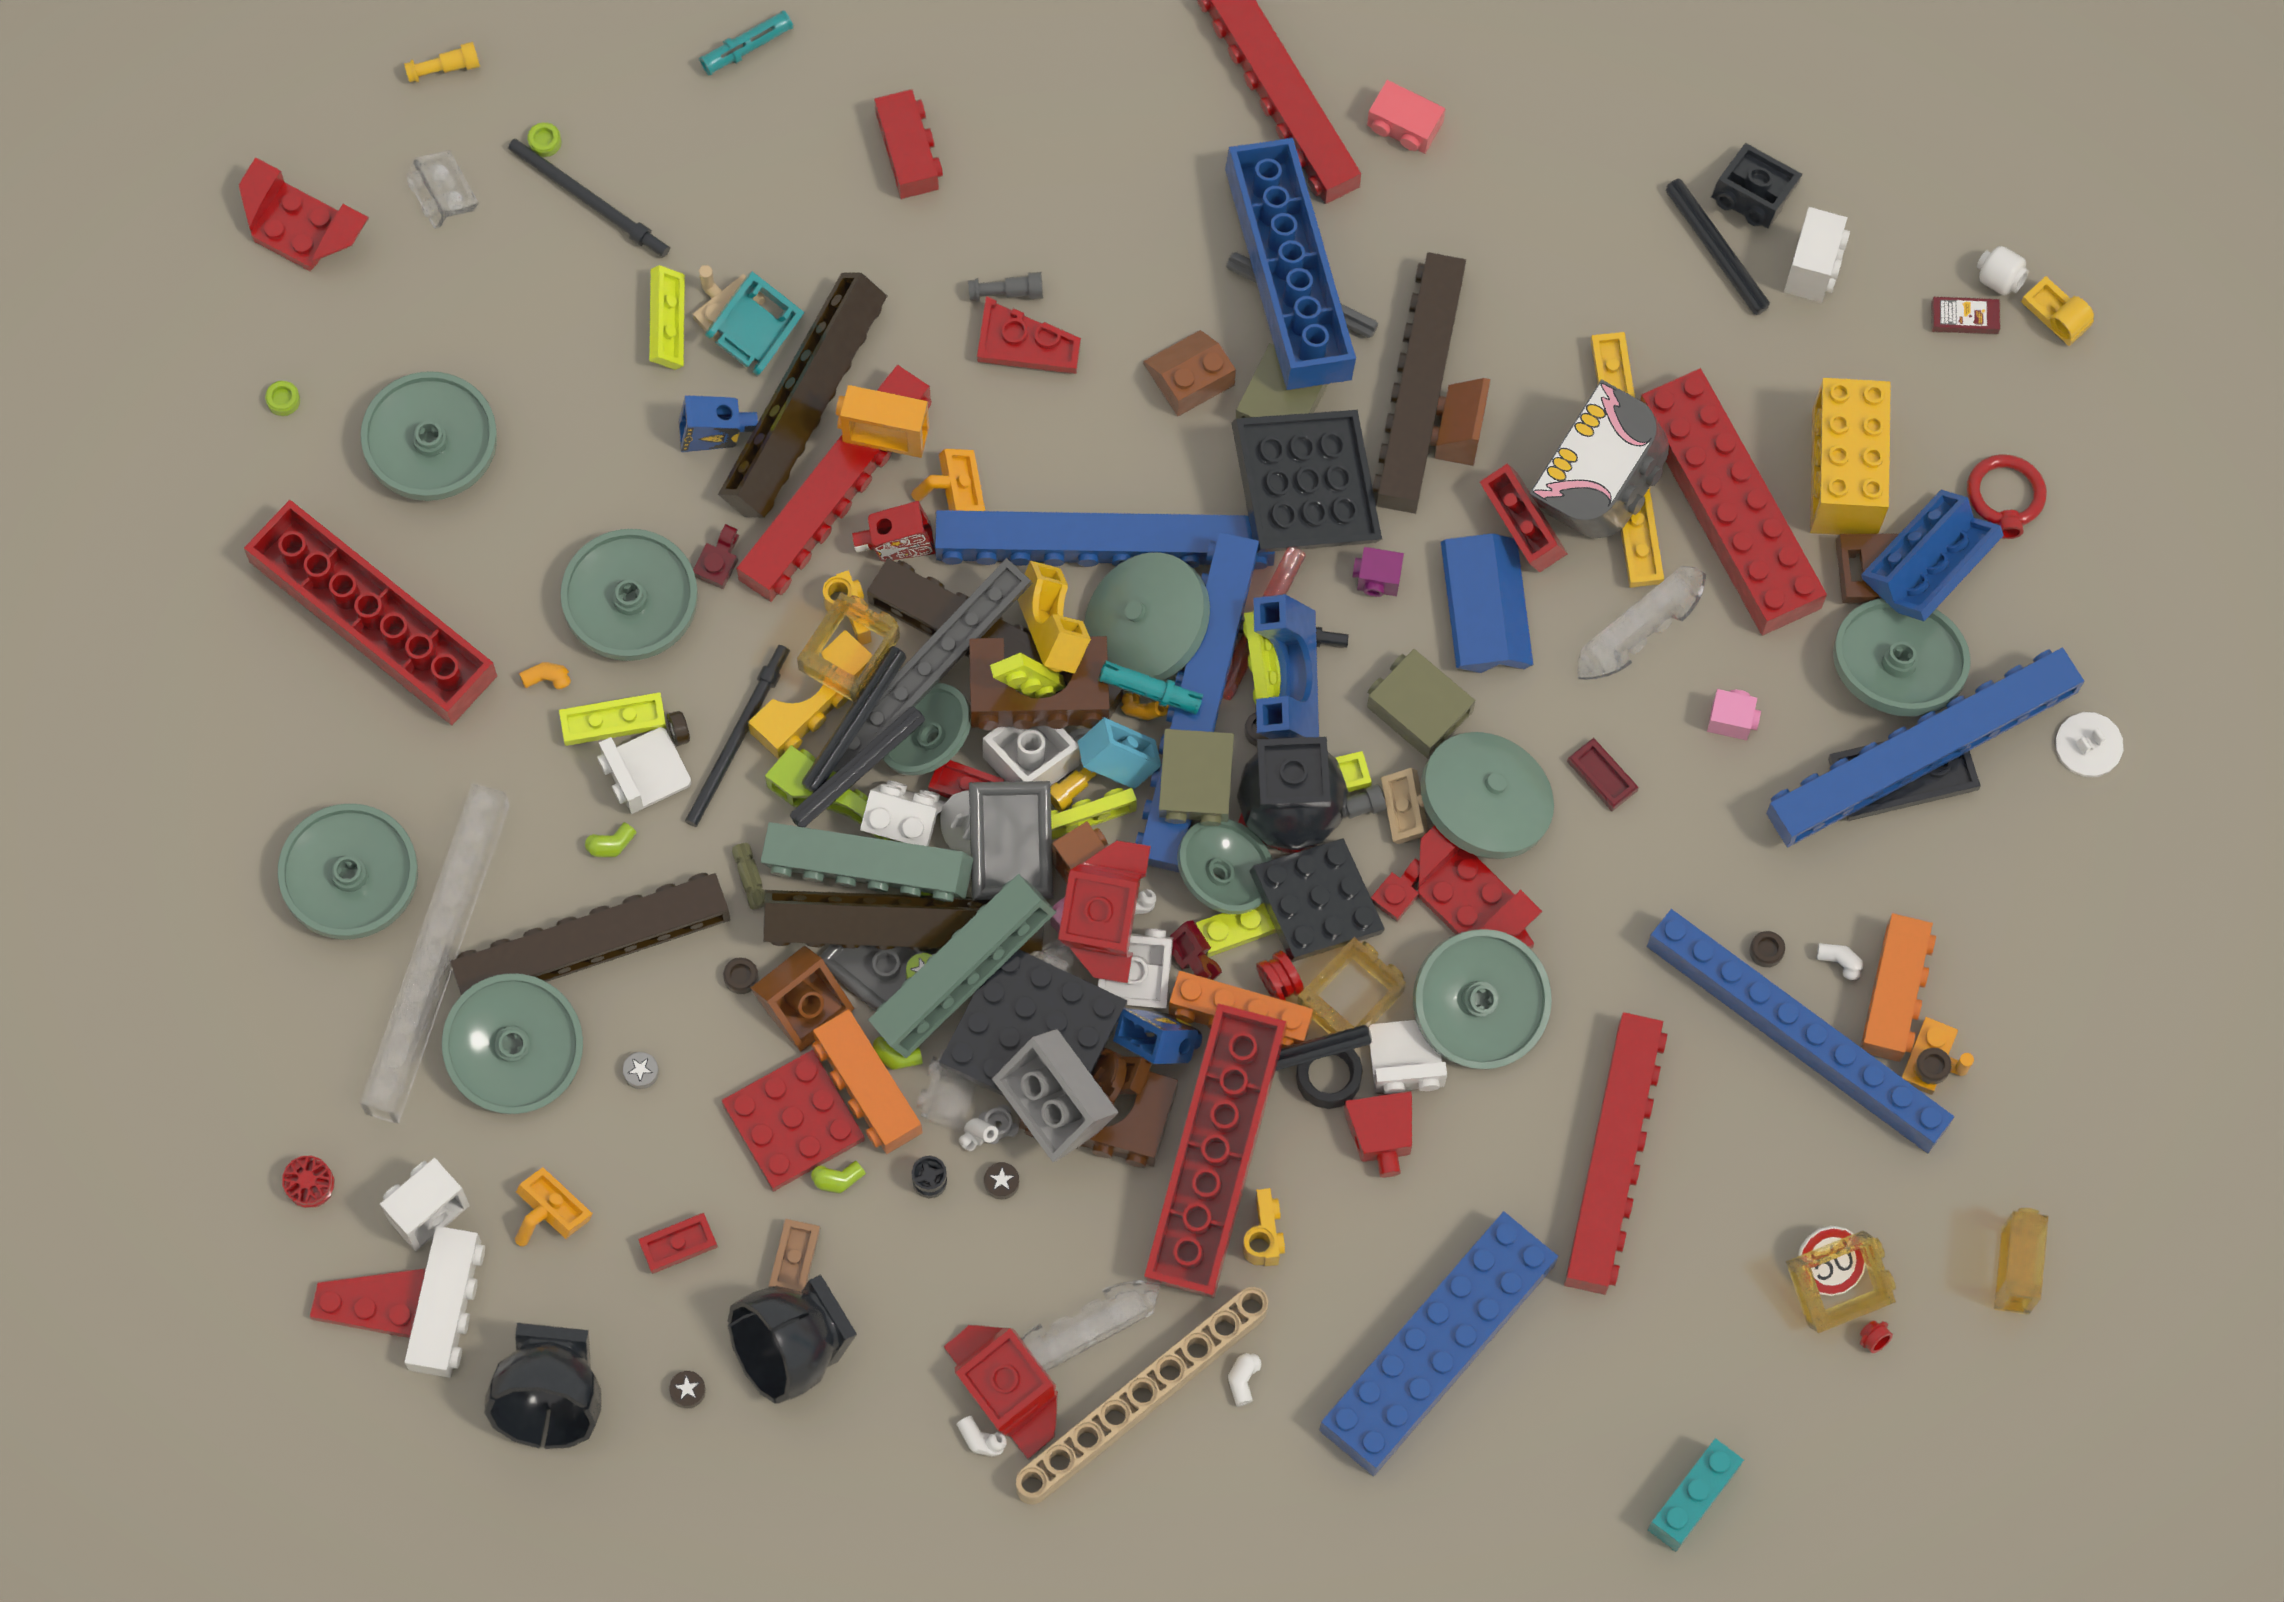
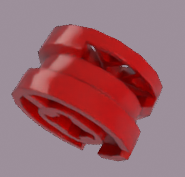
M1282 950L1274 953L1269 961L1264 960L1256 963L1259 977L1271 997L1286 1001V998L1292 995L1297 997L1304 993L1305 989L1296 968Z
M311 1155L300 1156L286 1166L282 1175V1186L287 1196L296 1205L303 1208H316L325 1204L331 1197L335 1188V1178L330 1168L320 1158Z

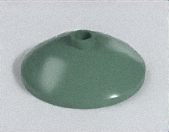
M937 683L915 706L922 713L925 721L883 758L890 768L903 775H922L945 765L958 753L966 741L971 728V707L966 697L957 688L948 684Z
M1228 819V822H1221L1220 826H1206L1200 824V822L1193 825L1180 841L1177 852L1179 872L1189 891L1204 905L1226 914L1247 913L1263 903L1249 872L1254 865L1272 860L1262 840L1246 826Z

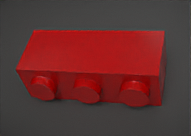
M913 89L874 98L875 114L900 199L939 190L938 177L943 176L939 157H932L930 148H934L935 145L930 128L924 129L922 119H926L922 100L915 99Z
M1508 463L1480 481L1481 486L1527 561L1538 572H1542L1568 554L1541 509L1529 494L1530 492L1520 475Z

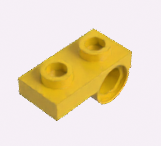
M2047 276L2025 294L2021 301L2068 346L2087 331L2094 322V313L2082 298L2078 296L2070 298Z
M849 570L829 578L823 586L826 610L831 615L837 617L848 615L856 640L860 644L864 645L872 642L870 630L875 629V624L870 610L863 611L860 600L864 599V594L859 580L852 581ZM835 592L847 594V597L841 601H835L830 598Z
M1271 1188L1257 1189L1255 1199L1259 1226L1252 1227L1245 1234L1243 1254L1246 1260L1254 1265H1278L1279 1254L1285 1253L1283 1232L1276 1233L1275 1220L1281 1219L1278 1198L1272 1199ZM1255 1239H1263L1268 1243L1269 1248L1259 1253L1253 1251L1249 1244Z

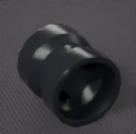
M929 1155L921 1157L914 1163L911 1173L913 1188L917 1194L929 1199L941 1195L947 1186L946 1166L942 1160Z

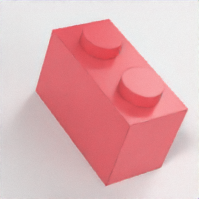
M1387 80L1369 110L1367 126L1371 127L1380 136H1389L1400 141L1405 148L1411 151L1418 150L1426 154L1444 122L1445 108Z

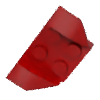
M256 157L239 183L253 241L308 271H311L321 258L352 246L369 219L368 216L345 204H342L340 209L336 210L285 183L281 170Z
M1435 825L1421 838L1418 898L1454 934L1470 930L1488 929L1516 936L1542 913V910L1522 890L1514 894L1476 855L1453 844Z
M1116 840L1083 863L1069 870L1058 939L1073 951L1094 978L1128 983L1133 952H1129L1136 903L1140 880L1146 877L1151 846Z
M968 1325L944 1346L957 1364L954 1367L956 1375L995 1427L1005 1436H1010L1027 1459L1031 1458L1055 1437L1058 1398L1056 1384L1014 1329Z

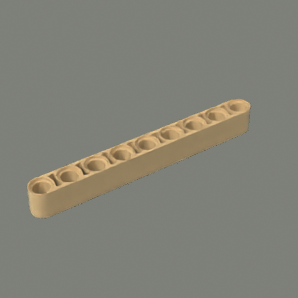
M1247 1287L1239 1292L1026 1465L1016 1478V1490L1020 1500L1030 1505L1042 1502L1262 1323L1266 1318L1268 1309V1298L1265 1292L1256 1287ZM1247 1300H1256L1262 1308L1259 1312L1251 1314L1243 1309L1242 1304ZM1220 1322H1229L1233 1325L1234 1331L1230 1335L1223 1336L1217 1333L1215 1326ZM1193 1344H1201L1206 1348L1207 1353L1201 1358H1195L1188 1353L1187 1349ZM1166 1366H1173L1179 1370L1180 1375L1174 1380H1166L1161 1376L1160 1371ZM1139 1388H1145L1153 1396L1150 1401L1141 1403L1134 1399L1133 1393ZM1120 1411L1125 1416V1420L1119 1425L1109 1424L1105 1419L1108 1412ZM1091 1433L1096 1436L1098 1441L1094 1446L1085 1448L1077 1440L1080 1435ZM1057 1455H1062L1069 1459L1070 1464L1064 1470H1056L1050 1465L1051 1459ZM1028 1478H1036L1041 1481L1042 1487L1035 1493H1029L1023 1489L1022 1484Z

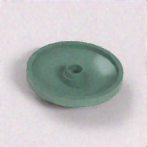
M418 372L393 381L374 397L363 417L361 445L369 469L386 488L410 499L423 501L441 500L467 490L484 475L495 455L497 428L488 401L472 384L448 373Z
M641 529L610 531L586 543L569 562L561 584V604L564 617L575 637L591 651L610 659L622 661L650 658L673 646L690 627L698 603L695 574L685 554L665 537Z
M1158 552L1140 554L1120 563L1103 578L1089 601L1084 624L1089 636H1107L1109 662L1156 679L1165 680L1181 670L1191 660L1204 639L1210 617L1208 591L1199 574L1181 559Z
M1882 598L1864 603L1851 611L1843 620L1833 647V659L1837 673L1848 690L1870 707L1897 716H1923L1931 711L1937 712L1945 708L1949 702L1959 696L1970 671L1971 661L1967 642L1958 627L1946 615L1935 609L1925 621L1917 620L1897 613Z
M1467 732L1453 736L1436 748L1426 762L1422 772L1421 796L1428 816L1436 828L1449 841L1469 853L1491 859L1516 857L1533 848L1551 824L1554 813V797L1545 772L1527 751L1506 738L1484 732Z
M362 804L333 805L305 818L287 838L278 862V883L290 912L306 928L333 939H359L378 933L391 925L401 916L411 902L418 881V860L406 831L390 815L374 807Z
M1478 929L1465 931L1442 941L1425 958L1414 983L1413 1009L1417 1025L1423 1037L1443 1058L1467 1068H1498L1520 1059L1541 1038L1551 1012L1552 994L1550 982L1539 958L1519 939L1496 930Z
M525 974L496 975L473 985L453 1005L445 1021L442 1033L443 1060L454 1085L466 1098L476 1105L497 1113H526L551 1103L570 1085L578 1071L582 1058V1028L571 1003L551 984Z

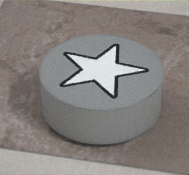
M637 1052L625 1060L623 1074L630 1086L636 1089H645L656 1082L659 1069L653 1056L645 1052Z

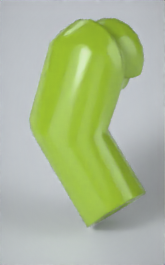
M623 822L613 836L596 834L588 836L585 840V848L595 857H617L637 832L629 824Z
M882 1036L877 1037L873 1041V1048L883 1064L889 1069L897 1070L923 1064L919 1047L905 1058L890 1047Z
M855 1160L842 1171L828 1169L822 1165L817 1166L811 1173V1179L820 1190L842 1193L866 1173Z

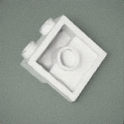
M1146 928L1145 935L1131 934L1129 952H1133L1128 983L1099 978L1098 987L1127 1000V1005L1167 1008L1173 937H1166V930Z

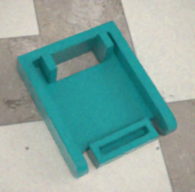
M752 271L746 276L708 328L705 336L711 339L717 331L721 333L715 343L746 368L750 366L753 360L757 361L758 363L752 372L758 376L805 312ZM759 291L783 309L778 319L752 299Z

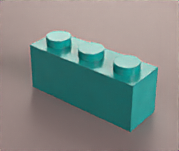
M1715 1438L1653 1519L1648 1531L1677 1552L1739 1470L1744 1459Z

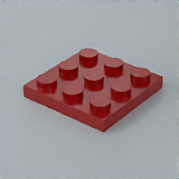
M814 1050L805 1053L721 1100L722 1105L773 1192L865 1141L863 1133Z

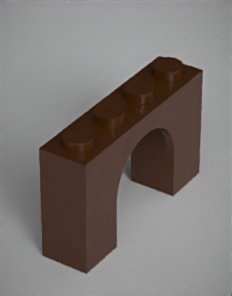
M1090 636L1091 640L1069 684L1061 692L1046 698L1025 696L1014 688L993 678L990 665L1004 660V638L969 639L971 728H980L982 730H994L998 727H1014L1025 730L1036 726H1048L1052 729H1062L1066 726L1093 728L1104 717L1109 719V684L1098 681L1099 676H1101L1099 674L1105 660L1108 661L1107 636Z
M1148 1072L1147 1082L1142 1088L1140 1095L1136 1096L1135 1103L1129 1114L1120 1122L1104 1127L1099 1133L1080 1146L1092 1149L1093 1154L1102 1158L1110 1159L1114 1155L1126 1159L1125 1162L1134 1167L1145 1168L1146 1165L1154 1167L1176 1096L1178 1079ZM1020 1118V1129L1025 1130L1024 1133L1035 1138Z

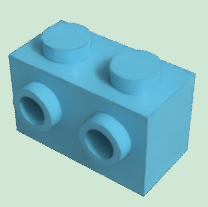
M1105 717L1078 740L1081 762L1084 768L1133 789H1136L1161 767L1155 739Z

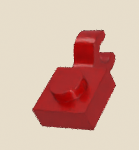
M1416 858L1409 864L1401 878L1391 872L1371 896L1373 904L1396 922L1400 920L1419 896V892L1413 888L1419 881L1420 861Z

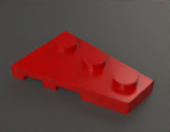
M986 296L977 362L1077 374L1081 338L1046 322L1040 323L1024 316L1023 312L1014 308L1012 310L997 304V300Z
M426 1268L318 1282L310 1318L315 1321L410 1338Z

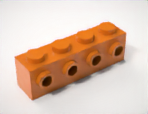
M1894 913L1891 914L1887 922L1860 1045L1870 1055L1900 1062L1905 1052L1911 1053L1915 1032H1911L1910 1027L1912 1019L1918 1020L1922 1007V1000L1917 999L1919 987L1925 988L1929 974V968L1924 967L1926 955H1932L1936 936L1931 935L1933 925L1931 922Z
M1183 971L1178 972L1169 1002V1014L1187 1023L1196 1022L1207 1025L1211 1029L1219 1003L1286 1021L1287 1029L1282 1048L1306 1041L1312 1021V1008Z
M849 1009L813 1030L815 1040L811 1044L813 1050L821 1062L826 1059L833 1069L829 1074L839 1090L846 1089L851 1097L847 1103L857 1119L863 1117L869 1128L865 1131L875 1148L881 1146L887 1155L922 1134L921 1122Z

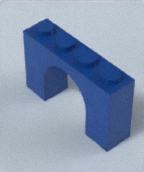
M1286 594L1253 598L1254 632L1266 637L1273 644L1278 656L1281 674L1279 697L1256 699L1257 733L1269 739L1319 737L1316 611Z

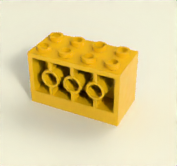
M1840 378L1822 379L1812 409L1810 533L1831 535L1879 534L1889 508L1891 381Z

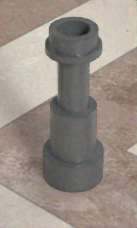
M1041 272L1028 273V276L1009 277L1005 278V281L979 283L978 278L968 280L970 300L980 301V296L1005 294L1006 298L1029 296L1030 299H1043Z
M1376 784L1364 788L1363 793L1347 798L1344 817L1348 816L1351 819L1368 812L1376 814L1387 810L1379 785Z

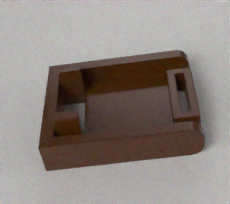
M1839 534L1835 542L1842 603H1867L1881 598L1864 580L1851 581L1849 558H1855L1860 553L1861 571L1863 573L1899 534Z

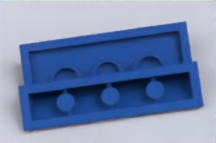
M1941 489L1861 576L1897 613L1925 621L2004 536L2000 525L1974 518L1968 497Z
M1491 533L1441 541L1456 668L1483 673L1499 664L1520 669H1526L1534 665L1519 549L1515 539Z

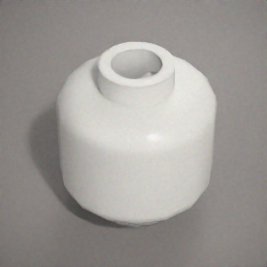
M1998 246L1992 252L1986 250L1977 264V268L1980 269V282L2001 295H2008L2011 292L2017 293L2029 274V270L2026 269V260L2003 246Z

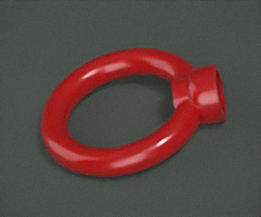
M1999 454L1985 458L1973 468L1967 481V495L1971 506L1984 520L2001 526L2004 535L2003 539L2020 537L2024 533L2023 525L2033 521L2041 513L2046 503L2047 490L2042 475L2031 463L2017 456ZM1997 468H2010L2022 473L2029 480L2033 489L2031 504L2020 513L2016 510L1995 511L1986 504L1981 495L1980 485L1983 477L1991 470Z

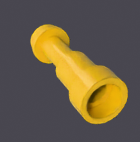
M473 41L461 44L459 49L441 53L439 58L414 64L413 59L408 63H404L409 83L414 81L420 82L419 76L441 70L447 73L467 67V70L480 67Z
M1086 768L1081 769L1079 772L1075 770L1062 782H1055L1051 785V804L1059 812L1067 809L1073 804L1072 799L1089 786L1088 781L1098 773L1091 772Z

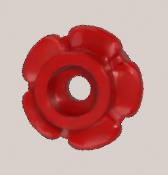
M1877 1321L1868 1323L1860 1332L1862 1337L1860 1345L1863 1348H1868L1871 1353L1882 1350L1893 1337V1334L1888 1329L1889 1324L1885 1321L1880 1324Z

